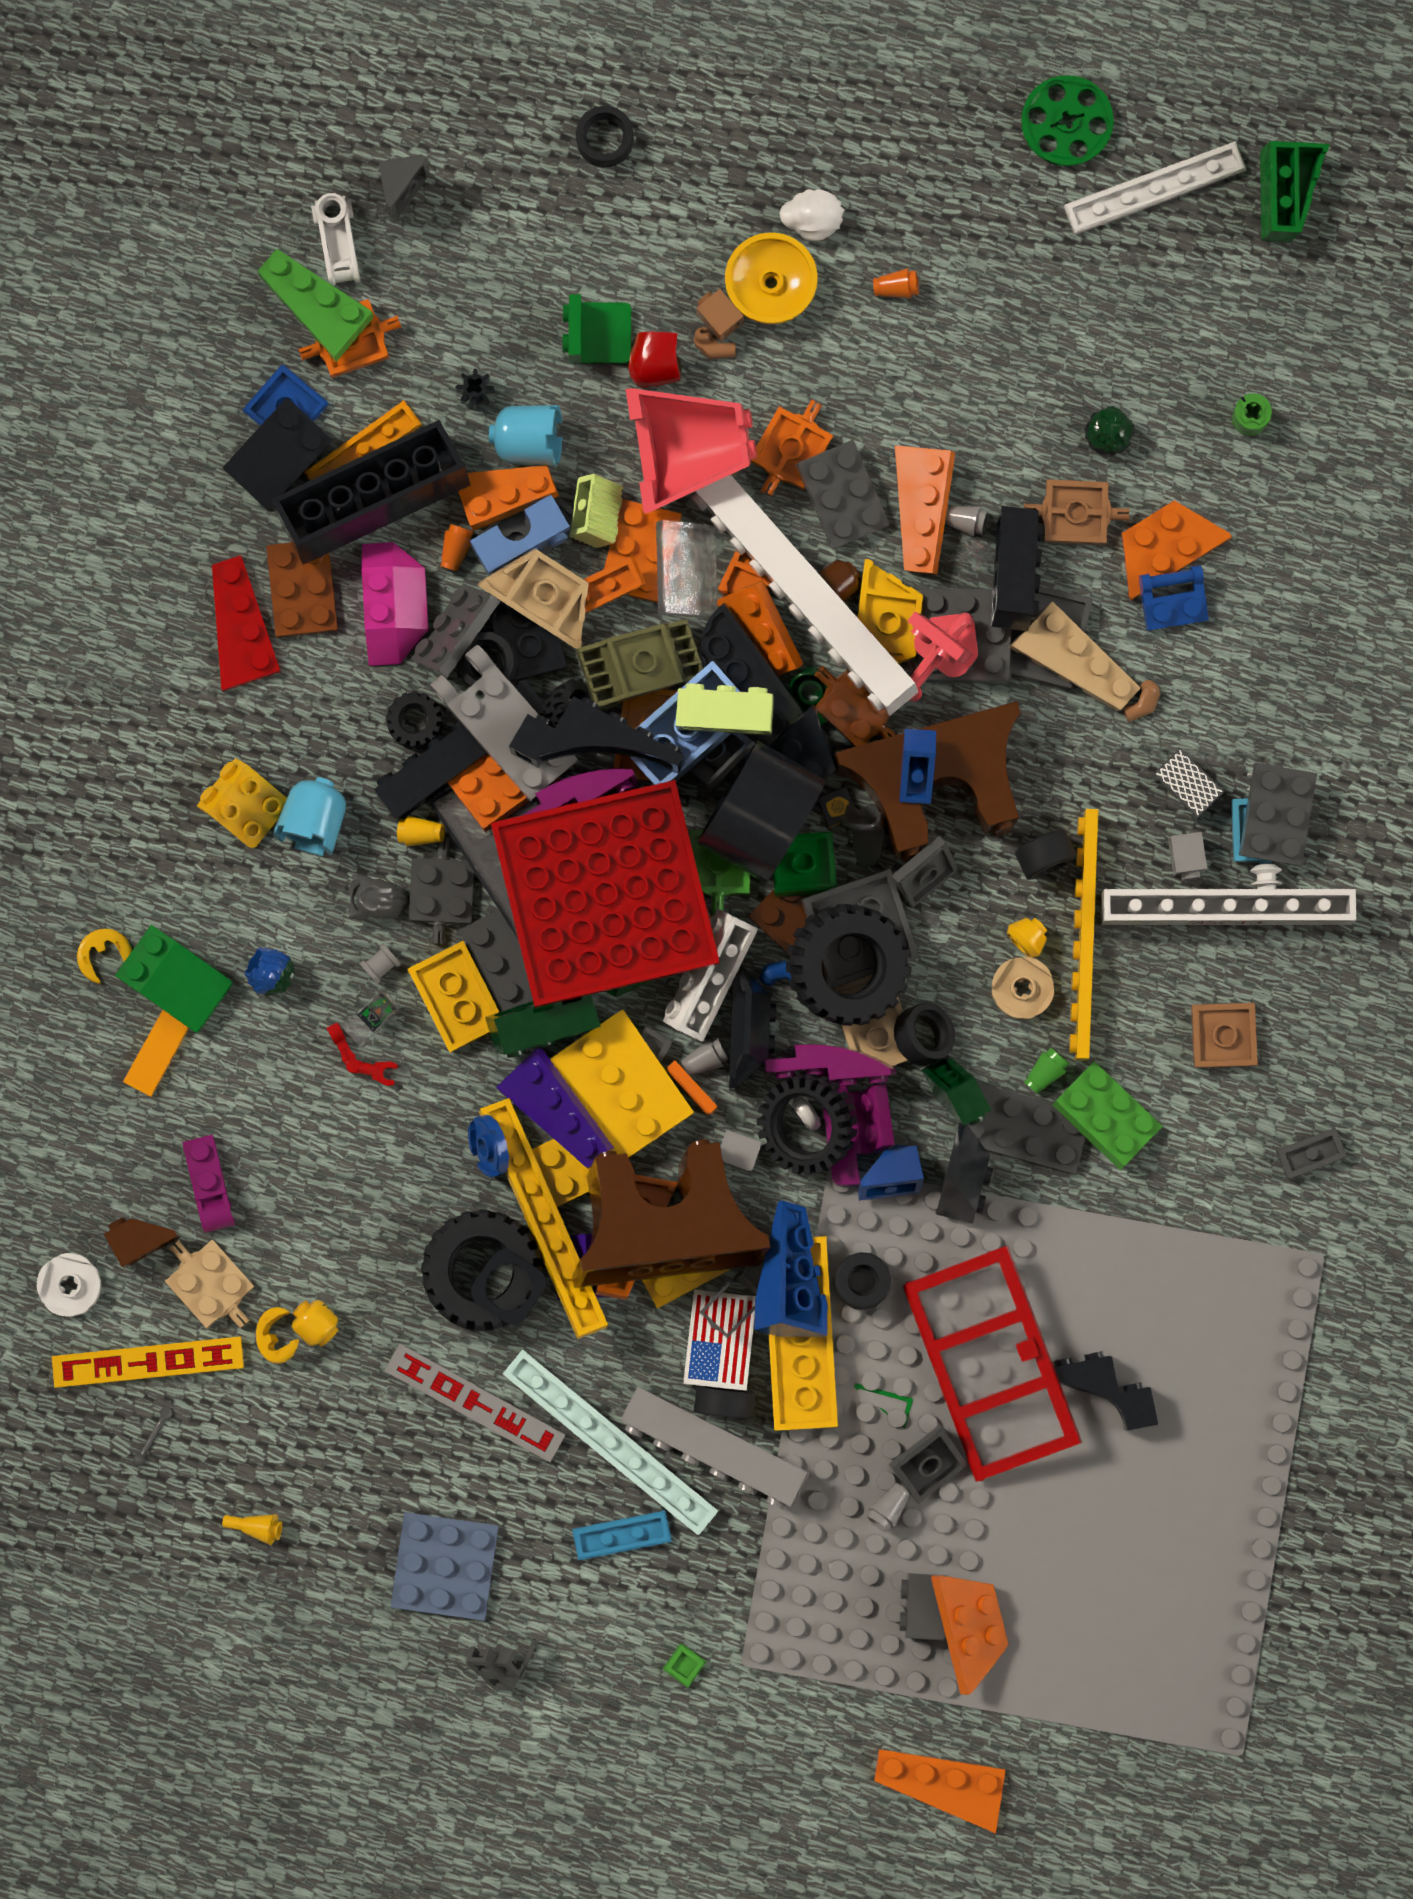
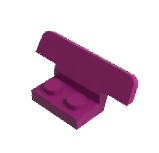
M825 1068V1074L819 1075V1077L825 1076L829 1078L828 1068ZM828 1079L827 1083L831 1084L833 1082H836L838 1084V1080ZM874 1084L862 1092L848 1093L847 1085L840 1086L837 1089L839 1094L846 1091L849 1095L844 1101L847 1105L853 1103L855 1109L850 1111L851 1116H857L858 1123L852 1125L853 1129H858L857 1136L851 1139V1141L855 1142L852 1149L847 1151L848 1155L831 1167L832 1179L837 1186H857L860 1184L857 1156L879 1154L895 1145L886 1084ZM823 1107L828 1143L831 1137L832 1125L827 1110Z

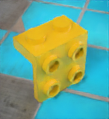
M235 758L222 768L220 777L215 784L204 790L197 807L219 822L246 846L255 848L279 819L287 798L249 765Z

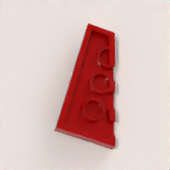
M239 555L213 564L212 576L221 691L224 692L280 673L281 670L242 556Z

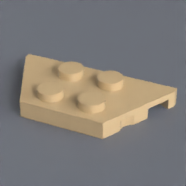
M536 548L478 583L480 588L575 649L581 647L582 627L585 619V601L589 583Z

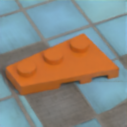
M547 465L467 473L471 486L458 491L469 525L473 531L522 512L549 495H552L553 499L559 497Z

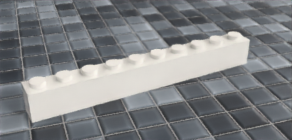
M731 475L693 492L694 495L691 499L702 512L707 509L713 515L710 519L720 533H723L725 530L732 537L730 540L731 545L740 555L746 553L752 561L749 565L759 577H762L764 574L772 582L768 585L772 592L779 599L785 597L791 604L788 609L799 622L804 619L811 626L808 629L811 636L818 644L823 641L830 648L827 652L838 666L844 664L848 668L850 673L847 676L858 689L863 686L870 693L867 698L877 711L884 709L890 716L918 693L917 686L910 676Z

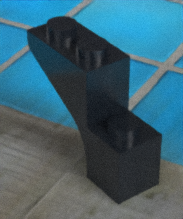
M1103 1351L1085 1354V1361L1073 1363L1072 1357L1053 1361L1060 1384L1100 1396L1110 1401L1118 1410L1125 1431L1158 1425L1151 1387L1143 1388L1142 1382L1123 1386L1124 1392L1119 1393L1112 1356L1104 1357Z

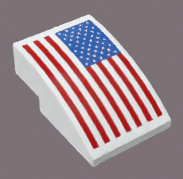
M694 1290L683 1384L747 1391L755 1310L727 1339L720 1331L713 1329L708 1320L699 1313L718 1292ZM722 1293L704 1313L728 1334L755 1305L756 1296Z

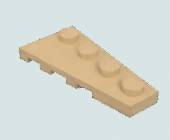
M1053 601L1040 612L1037 620H1033L1030 623L1029 630L1023 631L1009 646L1010 649L1024 654L1032 659V662L1058 674V677L1068 683H1073L1083 689V692L1115 711H1120L1141 688Z

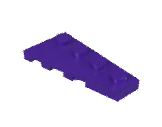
M542 1048L534 1050L495 1087L587 1169L591 1167L594 1158L598 1157V1154L614 1149L613 1145Z

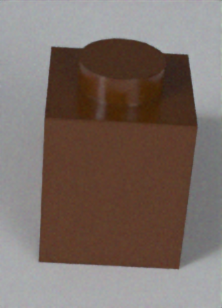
M125 1217L108 1225L110 1231L104 1233L106 1240L123 1268L131 1266L180 1238L175 1230L132 1218L126 1221Z

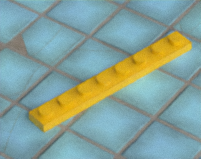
M1085 809L1083 817H1078L1077 836H1083L1082 848H1077L1076 866L1082 867L1081 879L1075 880V897L1080 898V910H1074V928L1079 929V941H1073L1072 958L1078 960V972H1072L1071 990L1077 991V1003H1071L1070 1022H1076L1075 1034H1070L1069 1053H1075L1074 1061H1088L1090 1053L1098 809Z
M508 1098L480 1108V1116L484 1114L492 1116L504 1134L509 1153V1166L505 1174L577 1339L606 1329L608 1323L592 1287L574 1288L572 1275L580 1259L510 1099Z

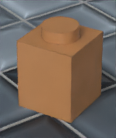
M718 289L714 294L711 291L706 293L697 302L699 306L696 308V315L719 342H722L744 323V315L721 289Z

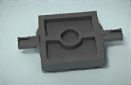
M445 838V850H443V842H438L437 856L429 859L412 858L408 921L425 922L433 926L432 944L434 945L438 944V932L440 933L439 945H445L446 926L471 924L474 871L467 861H459L450 857L451 839Z

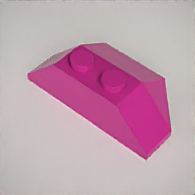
M394 542L362 544V586L369 666L401 664L429 630L425 568Z

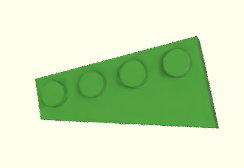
M278 249L272 253L258 270L259 277L281 302L286 304L296 319L310 331L312 337L326 349L329 356L335 362L340 359L374 318L371 310Z

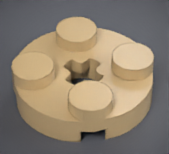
M1032 957L1014 958L1004 962L998 968L992 980V997L996 1006L1002 1013L1014 1019L1029 1020L1042 1014L1048 1008L1054 996V982L1049 969L1042 962ZM1024 980L1030 983L1028 989L1031 990V993L1029 995H1017V988L1014 984L1016 982L1022 983Z

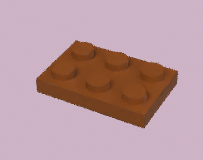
M292 543L266 545L276 638L338 631L330 553L303 565Z

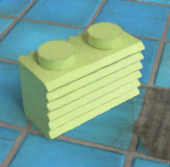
M596 474L579 477L570 538L595 548L614 544L618 534L617 520L619 518V509L622 506L621 491L623 486Z

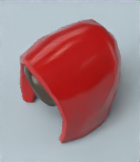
M652 331L637 333L628 364L630 377L637 387H658L681 380L682 365L680 359L676 356L677 333Z

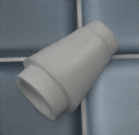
M948 506L945 525L974 537L977 534L984 535L989 512L982 510L981 506Z
M710 1038L685 1059L681 1060V1063L691 1077L724 1067V1063L729 1061L730 1057L720 1038L715 1040Z
M895 1483L891 1489L869 1508L870 1513L867 1519L880 1530L888 1532L890 1528L895 1527L911 1495L910 1492L903 1486Z

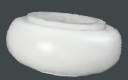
M795 1097L792 1100V1107L807 1128L811 1131L817 1130L821 1125L820 1118L806 1098Z

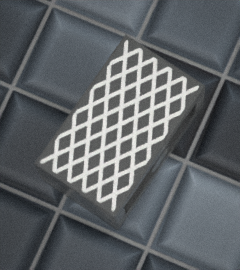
M1181 748L1151 777L1154 782L1159 780L1193 813L1191 818L1194 821L1224 793V790Z

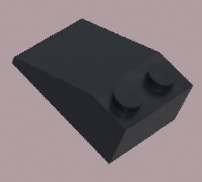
M286 398L222 469L268 511L273 506L271 499L285 493L331 445L333 440L289 398Z
M960 1122L936 1215L973 1224L975 1214L982 1215L986 1196L980 1194L983 1185L989 1186L993 1168L987 1167L990 1155L970 1127L968 1125L963 1126Z

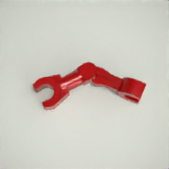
M336 1022L326 1028L334 1044L337 1045L342 1061L349 1072L372 1076V1079L386 1086L394 1085L395 1081L385 1079L383 1072L386 1068L397 1069V1064L392 1061L371 1064L356 1060V1055L350 1050L339 1023Z

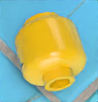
M305 1300L292 1312L296 1317L292 1322V1329L309 1346L318 1344L322 1347L339 1331L336 1327L338 1324L337 1315L322 1300H315L310 1304Z

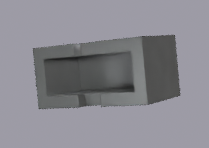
M908 1573L907 1580H901V1599H906V1612H900L899 1631H905V1638L945 1640V1632L931 1576L935 1574Z

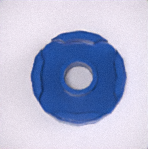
M487 1114L473 1118L474 1121L470 1122L468 1127V1141L473 1156L478 1155L480 1160L477 1163L479 1170L491 1178L506 1173L509 1166V1153L499 1124L492 1116Z

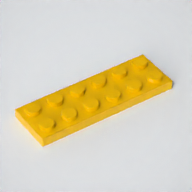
M826 1236L812 1237L814 1245L810 1250L814 1266L819 1265L821 1276L817 1277L820 1294H825L828 1305L827 1336L778 1337L769 1334L774 1431L838 1427Z

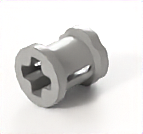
M384 944L380 945V950L366 962L362 960L359 963L377 985L381 982L380 978L394 966L398 968L401 965Z

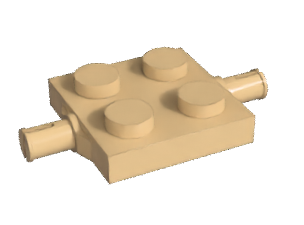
M212 1239L201 1250L192 1254L183 1246L180 1240L175 1245L181 1250L182 1254L172 1245L169 1250L182 1263L177 1271L165 1280V1283L201 1324L208 1329L218 1319L227 1315L237 1324L239 1329L244 1324L237 1315L247 1324L250 1319L246 1317L238 1306L242 1298L254 1288V1285Z

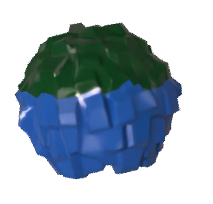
M258 947L253 957L249 960L244 975L247 977L248 983L254 988L256 994L270 996L271 994L286 992L287 988L291 986V979H293L295 971L290 956L279 952L277 949Z

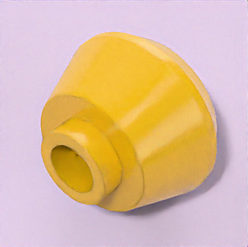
M1024 918L1008 926L1007 936L1024 955L1034 958L1040 955L1047 941L1044 935L1047 929L1036 918L1032 920Z

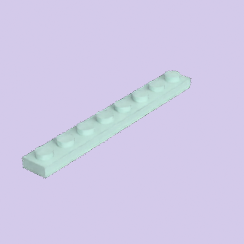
M523 1349L504 1371L503 1375L698 1536L716 1515L717 1509Z

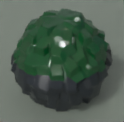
M1107 406V408L1099 410L1090 416L1091 419L1086 424L1084 432L1085 439H1087L1091 450L1096 451L1100 455L1110 454L1114 456L1124 452L1130 446V440L1135 434L1134 424L1120 409L1114 406Z

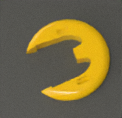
M95 930L89 933L78 947L77 963L79 969L87 979L94 983L101 984V981L97 977L90 960L92 948H96L98 953L106 951L105 943L110 941L115 944L124 962L132 952L131 944L127 938L116 930Z
M273 1307L265 1311L256 1327V1343L260 1353L267 1361L275 1364L285 1363L290 1360L299 1344V1339H295L278 1350L274 1348L278 1338L276 1334L269 1333L270 1328L276 1321L290 1313L282 1307Z

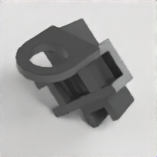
M532 1639L524 1660H517L515 1658V1650H494L490 1647L477 1649L475 1646H471L466 1664L478 1676H481L493 1690L513 1691L527 1667L537 1640Z

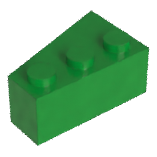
M1270 141L1260 151L1261 241L1292 242L1302 232L1313 198L1312 194L1319 179L1320 169L1330 144Z

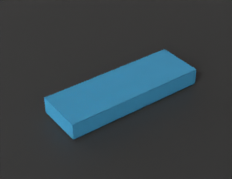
M666 1510L572 1529L578 1560L672 1542Z

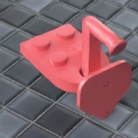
M914 612L907 622L914 626L910 632L915 635V649L924 659L910 676L917 686L918 693L908 701L916 702L921 699L922 690L920 687L935 668L946 676L956 678L964 675L977 659L978 647L975 621L971 614L964 612L928 619L924 615Z

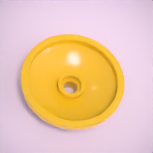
M761 233L746 239L734 250L726 266L725 286L730 301L745 317L762 324H780L796 318L810 305L817 288V268L812 255L802 243L781 233ZM768 279H774L777 285L774 288H768L765 282Z

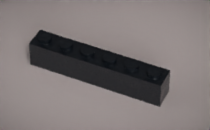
M526 679L520 683L517 680L513 681L511 684L538 715L546 716L545 710L547 707ZM460 721L453 725L452 729L454 731L443 738L440 735L433 739L427 745L428 750L420 756L416 753L407 758L401 764L404 768L394 775L392 772H389L376 782L378 786L374 789L375 793L397 823L401 818H406L447 788L450 780L488 754Z

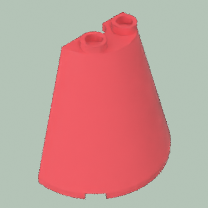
M634 388L625 389L630 420H635L644 478V482H639L644 513L652 512L750 466L751 459L757 458L756 444L754 440H750L748 428L753 426L750 409H743L740 403Z

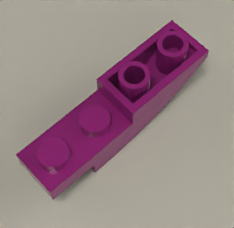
M606 769L582 773L561 780L535 793L540 805L523 815L634 790L638 782L632 769Z
M795 1045V1058L765 1060L766 1073L775 1072L776 1078L794 1077V1071L806 1070V1075L810 1073L823 1075L825 1074V1068H828L829 1080H838L840 1086L857 1084V1078L869 1077V1083L888 1082L889 1075H896V1068L876 1057L857 1050L831 1045Z

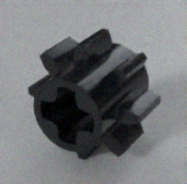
M474 369L473 374L469 376L462 373L463 385H456V391L464 393L460 399L461 404L469 401L472 403L474 410L477 408V403L482 401L489 405L487 393L492 394L495 392L493 386H486L490 380V375L486 374L482 377L478 375L477 369ZM471 384L476 387L480 385L481 392L473 391L470 393L469 386Z

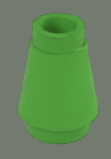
M1050 1047L1047 1052H1042L1024 1083L1035 1093L1039 1094L1041 1090H1044L1066 1073L1065 1068L1070 1063Z

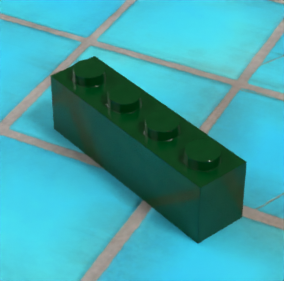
M949 1055L921 1070L938 1102L963 1126L967 1124L971 1126L981 1122L986 1118L985 1114L991 1111L975 1078Z

